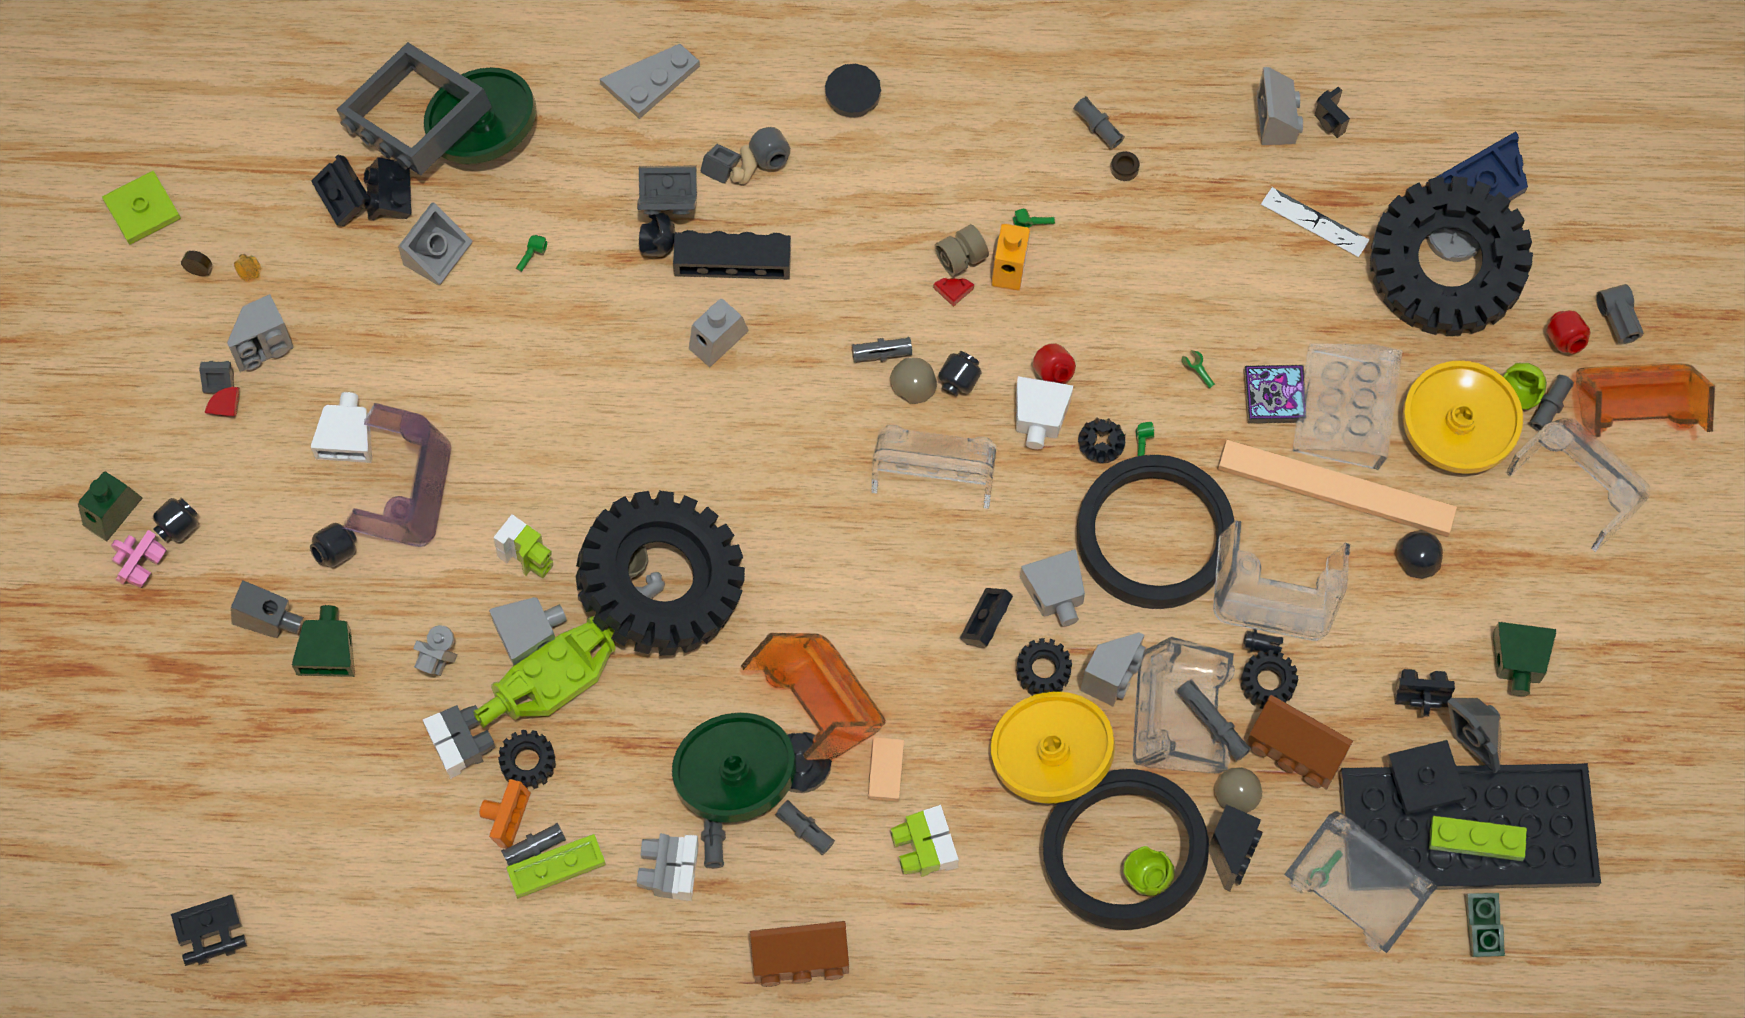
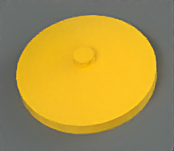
M1449 361L1426 370L1412 384L1403 407V424L1406 435L1414 449L1431 464L1454 473H1478L1500 464L1513 451L1522 432L1523 410L1519 397L1511 384L1493 369L1471 361Z
M1068 692L1040 693L1018 702L999 720L991 739V756L999 779L1016 795L1039 803L1065 802L1091 791L1106 776L1115 755L1113 730L1105 713L1095 703L1085 697Z

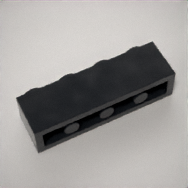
M686 230L682 233L675 232L673 255L675 277L790 280L791 235H784L782 233L756 235L752 232L727 234L722 231L698 233L693 230Z

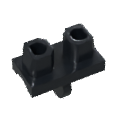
M1404 669L1398 681L1395 704L1418 707L1422 717H1429L1430 708L1441 709V707H1448L1447 701L1452 698L1455 682L1448 680L1445 671L1430 673L1428 680L1419 679L1418 672L1415 670Z

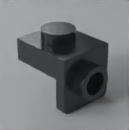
M1339 86L1331 92L1329 90L1325 91L1317 99V108L1314 115L1320 121L1322 127L1327 132H1331L1336 138H1339L1346 132L1350 120L1337 106L1343 91Z

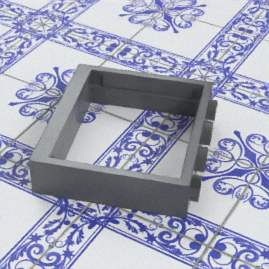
M407 42L336 110L342 119L340 124L347 128L349 134H357L366 145L370 147L372 145L376 146L386 158L390 159L393 157L405 170L410 168L421 176L492 106L482 87ZM414 70L461 101L411 148L365 119L364 116Z

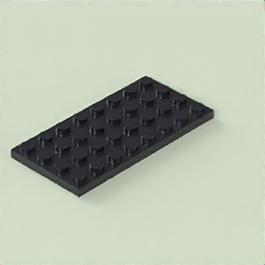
M1588 763L1500 765V770L1496 773L1487 765L1456 766L1467 797L1465 801L1405 815L1390 767L1341 768L1340 770L1350 891L1596 887L1601 884ZM1438 816L1527 828L1525 859L1517 861L1429 849L1431 818Z

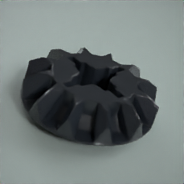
M1097 417L1094 421L1086 422L1079 433L1078 443L1081 452L1088 459L1098 463H1107L1117 459L1124 451L1126 434L1123 433L1120 424H1115L1110 418L1104 420ZM1096 434L1100 436L1110 434L1107 440L1108 444L1101 442L1095 445L1097 441Z

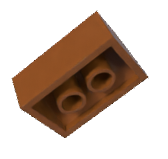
M1270 695L1246 743L1256 755L1260 757L1268 756L1277 761V765L1283 770L1290 773L1296 772L1305 777V781L1316 788L1323 787L1327 790L1344 761L1353 740Z
M845 921L750 931L755 983H761L764 987L777 986L780 984V981L793 980V983H807L812 981L813 977L822 976L825 977V980H837L843 978V974H849Z

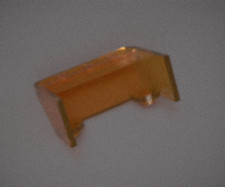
M1667 363L1584 367L1576 371L1582 424L1594 437H1600L1601 432H1605L1608 427L1613 425V421L1665 418L1676 423V426L1679 428H1692L1694 424H1699L1706 432H1713L1715 385L1692 365Z
M769 633L741 665L743 670H763L766 680L775 688L791 689L820 731L813 737L814 743L803 754L806 760L837 758L876 734L886 723L884 715L837 649L821 634Z

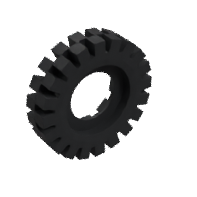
M1443 176L1431 178L1425 187H1422L1419 182L1407 188L1405 196L1401 197L1398 195L1389 204L1387 212H1383L1371 246L1370 270L1375 273L1373 283L1378 294L1382 292L1385 294L1384 304L1392 313L1397 309L1402 312L1400 320L1411 327L1418 322L1423 324V332L1434 335L1437 334L1438 329L1446 330V336H1461L1465 329H1469L1470 333L1473 334L1484 330L1489 322L1493 325L1505 316L1508 309L1513 308L1519 299L1532 267L1533 252H1529L1532 239L1529 229L1523 230L1522 228L1525 219L1518 208L1511 211L1508 208L1511 200L1501 192L1495 197L1489 194L1490 185L1477 181L1475 187L1468 186V178L1453 176L1451 183H1445ZM1442 228H1457L1470 234L1478 242L1482 251V266L1478 274L1471 281L1460 286H1444L1432 281L1424 273L1419 262L1420 246L1430 233Z
M660 490L655 499H651L649 491L634 493L631 502L624 496L613 502L609 511L604 509L596 517L593 526L590 527L576 563V566L579 567L575 576L577 590H584L580 600L586 612L595 610L596 614L592 621L602 632L610 626L615 630L611 639L622 646H625L628 639L636 642L634 651L649 654L652 647H658L659 656L675 655L678 647H681L684 653L698 649L702 640L707 644L717 636L721 627L724 628L739 602L743 591L740 588L745 581V567H739L743 559L740 545L731 546L730 543L734 534L728 525L724 524L717 527L715 522L719 515L709 507H706L702 513L697 512L695 507L698 501L684 495L681 502L676 503L674 502V492ZM652 542H662L675 546L686 555L691 563L693 582L690 589L682 597L672 601H657L646 597L636 589L629 576L628 565L632 554L639 547Z

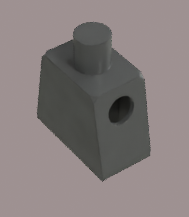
M243 580L231 605L232 625L273 638H278L281 629L298 634L304 619L302 616L289 612L288 599Z

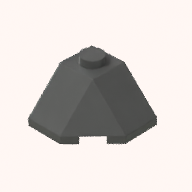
M1451 698L1447 702L1453 737L1496 773L1500 770L1502 733L1499 712L1492 705L1487 706L1478 698Z

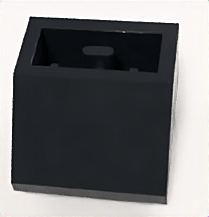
M1226 804L1209 844V854L1224 889L1230 892L1234 883L1241 884L1251 859L1245 856L1247 855L1252 858L1263 832L1258 830L1261 819Z

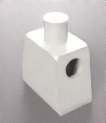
M1018 376L1016 386V431L1027 434V447L1042 449L1045 437H1058L1071 402L1073 385Z
M343 392L340 396L339 406H324L311 443L315 459L372 463L370 418L366 408L357 407V394Z

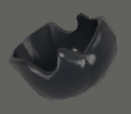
M665 213L648 215L652 221L642 224L640 227L639 250L645 256L659 257L666 255L674 244L675 225Z
M1417 530L1407 533L1399 540L1397 559L1403 565L1407 575L1424 579L1435 575L1441 569L1443 548L1435 535L1424 530Z

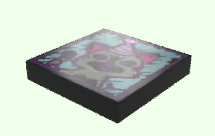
M1256 365L1244 367L1248 423L1307 422L1303 365Z

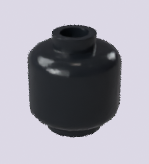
M959 351L958 354H950L938 374L939 379L944 383L942 389L954 396H958L959 392L969 394L982 374V370L978 366L980 362L963 351Z
M182 497L179 500L170 498L153 514V521L157 524L153 530L165 542L169 538L175 542H181L197 527L198 522L195 517L198 513Z
M331 523L313 535L310 551L320 565L325 564L328 567H335L354 555L357 539L350 527H344L339 523Z

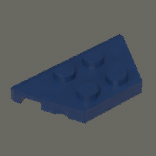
M1515 131L1437 177L1443 176L1445 183H1451L1453 176L1468 178L1467 185L1475 187L1477 181L1491 186L1489 194L1495 197L1501 192L1509 200H1513L1525 193L1528 188L1526 174L1523 172V158L1518 147L1519 136Z

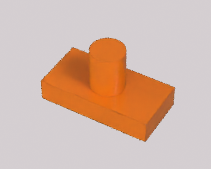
M509 779L501 803L484 800L480 806V817L494 820L489 837L500 848L507 849L513 845L531 794L520 781Z

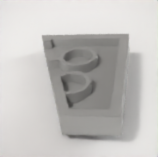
M678 44L600 78V85L640 119L700 67V61L681 44Z

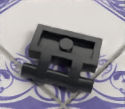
M232 894L171 914L179 945L183 946L192 943L193 951L182 954L185 966L198 963V965L209 962L208 959L222 954L229 956L235 954L236 950L248 946L244 934L232 938L230 930L242 927L235 898ZM220 934L221 942L204 947L202 939Z

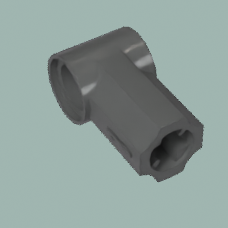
M1628 284L1597 292L1596 301L1598 309L1603 316L1608 317L1618 343L1628 344L1641 338L1644 332L1635 313L1634 296Z

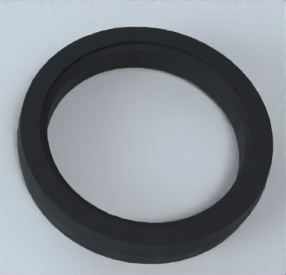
M1166 455L1136 456L1121 461L1107 469L1089 488L1077 518L1078 548L1082 561L1091 577L1113 597L1141 608H1174L1201 597L1216 584L1230 562L1235 544L1233 511L1229 500L1218 483L1196 465ZM1157 478L1176 482L1194 492L1211 513L1216 529L1215 550L1207 564L1194 576L1179 583L1163 586L1147 585L1133 581L1114 569L1099 548L1095 533V521L1104 501L1118 488L1132 481Z
M1118 769L1108 771L1103 780L1091 791L1078 798L1058 803L1049 817L1044 833L1043 859L1045 870L1058 897L1080 918L1094 925L1109 929H1141L1156 925L1172 917L1194 897L1202 884L1208 865L1209 838L1207 828L1194 801L1181 787L1171 780L1144 770ZM1117 795H1141L1163 803L1174 811L1183 822L1189 835V853L1185 866L1176 881L1169 888L1149 900L1124 905L1097 900L1078 888L1064 867L1063 848L1067 833L1077 817L1096 802Z

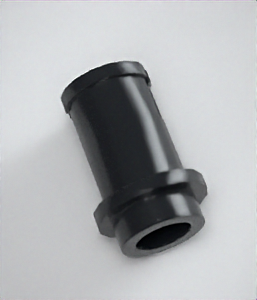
M1257 629L1247 630L1244 636L1243 648L1248 649L1250 653L1253 650L1265 653L1268 650H1274L1273 654L1278 656V653L1282 650L1280 644H1283V637L1257 633Z

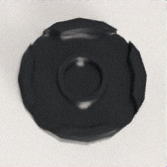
M856 63L842 65L834 69L827 78L825 84L826 101L839 115L850 118L864 116L879 103L881 97L880 80L875 72L867 66Z
M812 733L787 734L796 756V773L789 791L795 793L814 791L825 783L831 772L832 759L829 747L821 738Z

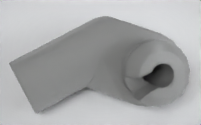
M653 572L651 575L646 576L647 585L636 587V589L651 599L664 589L665 581H662V575L659 572Z

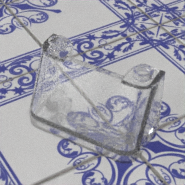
M1169 637L1145 650L1137 675L1133 761L1136 765L1147 768L1214 774L1228 770L1230 753L1227 746L1222 743H1216L1213 738L1214 734L1180 694L1177 693V690L1184 683L1192 679L1218 710L1219 688L1230 682L1234 676V653L1175 637Z
M1338 811L1328 815L1284 874L1290 879L1288 883L1295 890L1302 894L1305 890L1316 893L1363 929V934L1367 937L1364 942L1379 953L1381 950L1386 953L1389 952L1437 890V886L1426 876Z

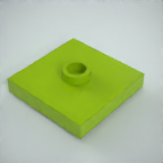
M154 171L102 196L104 203L129 245L181 219Z

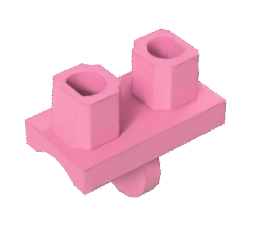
M148 530L135 550L131 547L136 539L128 535L124 543L114 540L111 547L117 553L112 561L120 565L124 557L128 558L116 578L118 582L124 584L127 581L140 588L144 585L151 572L138 565V562L144 556L157 565L166 552V549L154 540L156 534Z

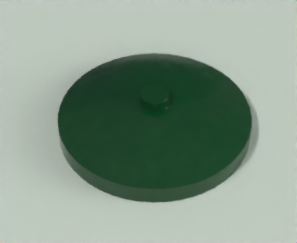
M493 67L475 69L461 74L484 89L492 108L442 155L443 158L461 164H477L491 161L515 148L531 130L536 117V101L529 85L518 74L507 69ZM440 88L430 100L425 111V134L440 122L461 100Z
M741 712L711 718L694 728L680 743L672 763L674 785L678 796L685 806L700 817L725 823L749 820L772 809L787 794L796 773V756L787 733L777 723L764 716Z

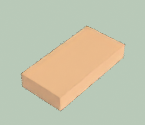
M873 737L868 799L899 802L904 740Z

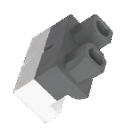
M456 705L423 719L426 730L450 779L461 774L460 770L474 763H482V755L496 747L488 730L473 737L469 729L481 723V721L478 722L473 714V711L478 709L476 705L459 710Z

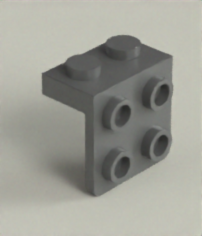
M697 165L639 166L638 210H644V214L647 215L659 214L661 210H673V214H689L690 210L696 208Z

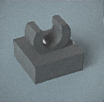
M209 361L200 363L199 371L203 393H217L224 388L234 387L231 362Z

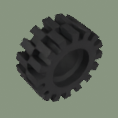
M1039 638L1038 643H1035V640L1030 641L1028 647L1025 645L1022 648L1021 654L1019 653L1017 659L1016 677L1018 681H1021L1020 686L1023 689L1028 688V693L1032 696L1034 692L1040 694L1063 691V687H1066L1069 682L1072 668V660H1069L1070 654L1068 650L1064 652V646L1061 643L1058 646L1055 645V640L1050 639L1049 643L1045 642V638ZM1047 658L1054 663L1056 671L1048 678L1038 677L1032 670L1033 663L1037 659Z
M1268 650L1267 654H1264L1263 651L1258 652L1257 656L1253 655L1244 667L1241 676V690H1245L1244 696L1246 699L1249 697L1252 699L1250 702L1252 705L1255 706L1256 703L1261 704L1260 709L1264 708L1270 695L1285 703L1287 700L1290 701L1297 687V668L1295 665L1291 666L1292 660L1289 657L1286 660L1283 659L1284 654L1281 652L1278 653V656L1273 655L1274 650ZM1264 670H1272L1279 675L1281 685L1274 690L1264 689L1258 682V675Z
M521 730L522 734L520 735L514 732L511 734L512 739L508 740L506 738L503 741L504 747L499 749L500 757H498L502 774L507 782L511 779L522 782L527 789L528 786H533V789L539 788L538 784L541 782L543 785L548 782L547 777H552L554 774L553 768H556V757L550 741H547L546 736L543 734L539 736L537 731L534 730L531 733H527V730ZM527 749L535 751L539 755V762L533 769L522 770L517 767L515 759L521 751Z

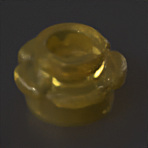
M241 254L239 256L240 259L234 262L237 274L244 281L258 278L259 270H261L258 260L252 255L247 257L246 254Z

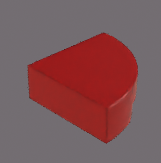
M942 278L933 284V288L954 307L974 289V284L964 278Z
M228 387L215 393L209 400L205 413L236 417L240 388Z

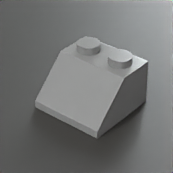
M1263 67L1256 95L1261 144H1296L1298 133L1303 132V118L1297 114V108H1300V93L1295 91L1294 80L1270 67Z

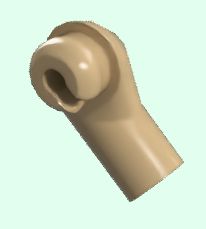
M744 145L740 149L742 158L741 168L733 167L730 172L731 181L738 182L740 185L749 181L757 167V161L749 149V145Z

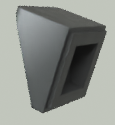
M716 144L704 155L700 171L716 181L725 183L730 177L732 168L736 167L740 161L741 155L722 145Z

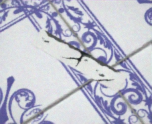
M1273 187L1261 203V205L1357 257L1360 256L1369 242L1368 238Z

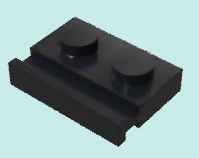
M337 155L335 157L336 160L324 167L311 182L336 225L345 226L363 209L362 205L366 202L369 203L371 199L347 158L343 155Z

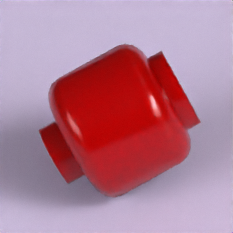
M1571 310L1555 313L1551 317L1546 329L1547 336L1561 353L1575 354L1582 351L1588 345L1591 334L1589 326L1581 315Z
M1049 343L1041 347L1033 359L1034 371L1043 381L1066 384L1072 379L1076 370L1074 358L1063 346L1057 343Z

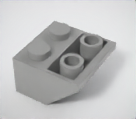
M270 294L242 307L227 342L240 372L255 369L262 362L273 357H281L288 350L294 348L285 323Z
M1138 632L1099 644L1085 669L1080 691L1111 706H1114L1117 698L1123 700L1131 683L1129 682L1133 673H1137L1143 661V655L1146 647L1142 646L1144 634Z

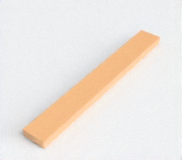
M1230 440L1226 441L1218 470L1447 537L1450 534L1457 508L1443 502Z

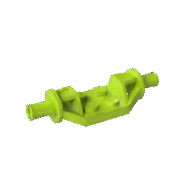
M590 616L587 618V623L561 633L554 640L549 641L514 665L499 683L494 682L491 684L495 697L473 711L478 722L481 721L480 725L485 728L505 712L514 720H517L520 716L551 715L598 682L610 654L616 650L615 644L611 639L615 630L609 626L602 632L592 621L594 617ZM599 644L601 648L592 659L590 651ZM525 695H528L532 700L518 705L514 702Z

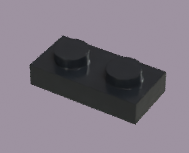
M985 588L960 639L966 645L987 647L1003 615L1006 613L1013 595L1007 589Z

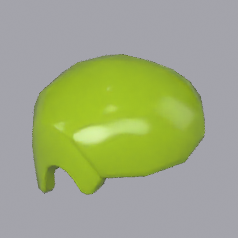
M1515 363L1509 367L1503 377L1517 393L1522 409L1529 410L1537 406L1546 391L1547 382L1544 373L1539 367L1530 363Z
M1143 846L1129 854L1124 862L1123 873L1129 885L1135 891L1142 895L1156 896L1164 892L1171 885L1174 879V865L1163 851H1155L1148 846Z

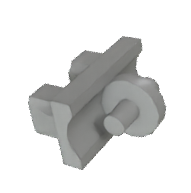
M442 625L435 626L430 629L427 635V642L416 640L413 649L420 651V654L414 666L415 668L441 676L446 662H455L458 654L447 651L454 644V634L450 628Z

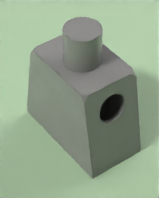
M719 299L693 323L689 350L708 367H711L749 331L743 317L725 300Z
M1076 549L1021 566L1020 579L1042 616L1057 613L1062 626L1072 625L1079 620L1074 607L1083 604L1085 592Z
M535 597L489 610L492 621L513 666L549 641L554 640L555 635L552 627L567 621L560 604L543 611L538 598Z

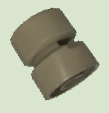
M972 224L957 231L955 238L948 236L935 244L936 254L942 266L951 276L967 269L969 262L974 265L989 256L984 238Z

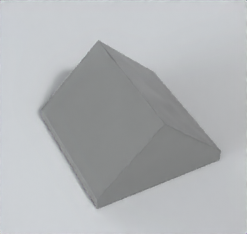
M431 203L398 248L404 266L431 282L440 285L472 243V240L435 203Z

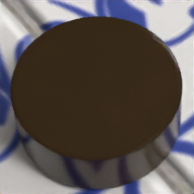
M1127 151L1117 153L1111 162L1112 175L1120 181L1134 179L1138 175L1140 167L1138 157Z
M192 250L184 254L181 265L193 275L207 276L212 267V262L203 253Z

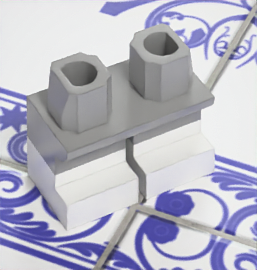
M660 833L659 839H642L641 858L656 860L655 869L639 868L637 886L653 890L654 896L692 901L699 846L698 836L670 837L667 834Z

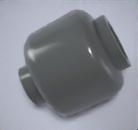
M775 127L759 129L749 142V149L758 165L764 169H778L782 167L790 155L791 148L782 132Z

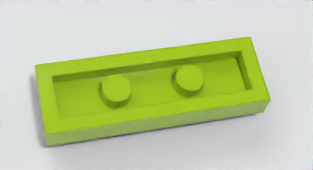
M1433 816L1430 826L1429 849L1523 861L1525 859L1527 828Z
M595 834L510 865L506 869L518 899L605 866L606 863Z

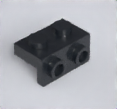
M377 157L364 172V183L367 184V194L371 199L369 203L366 202L364 204L368 212V220L374 221L380 214L407 219L411 215L410 168L405 170L395 160Z

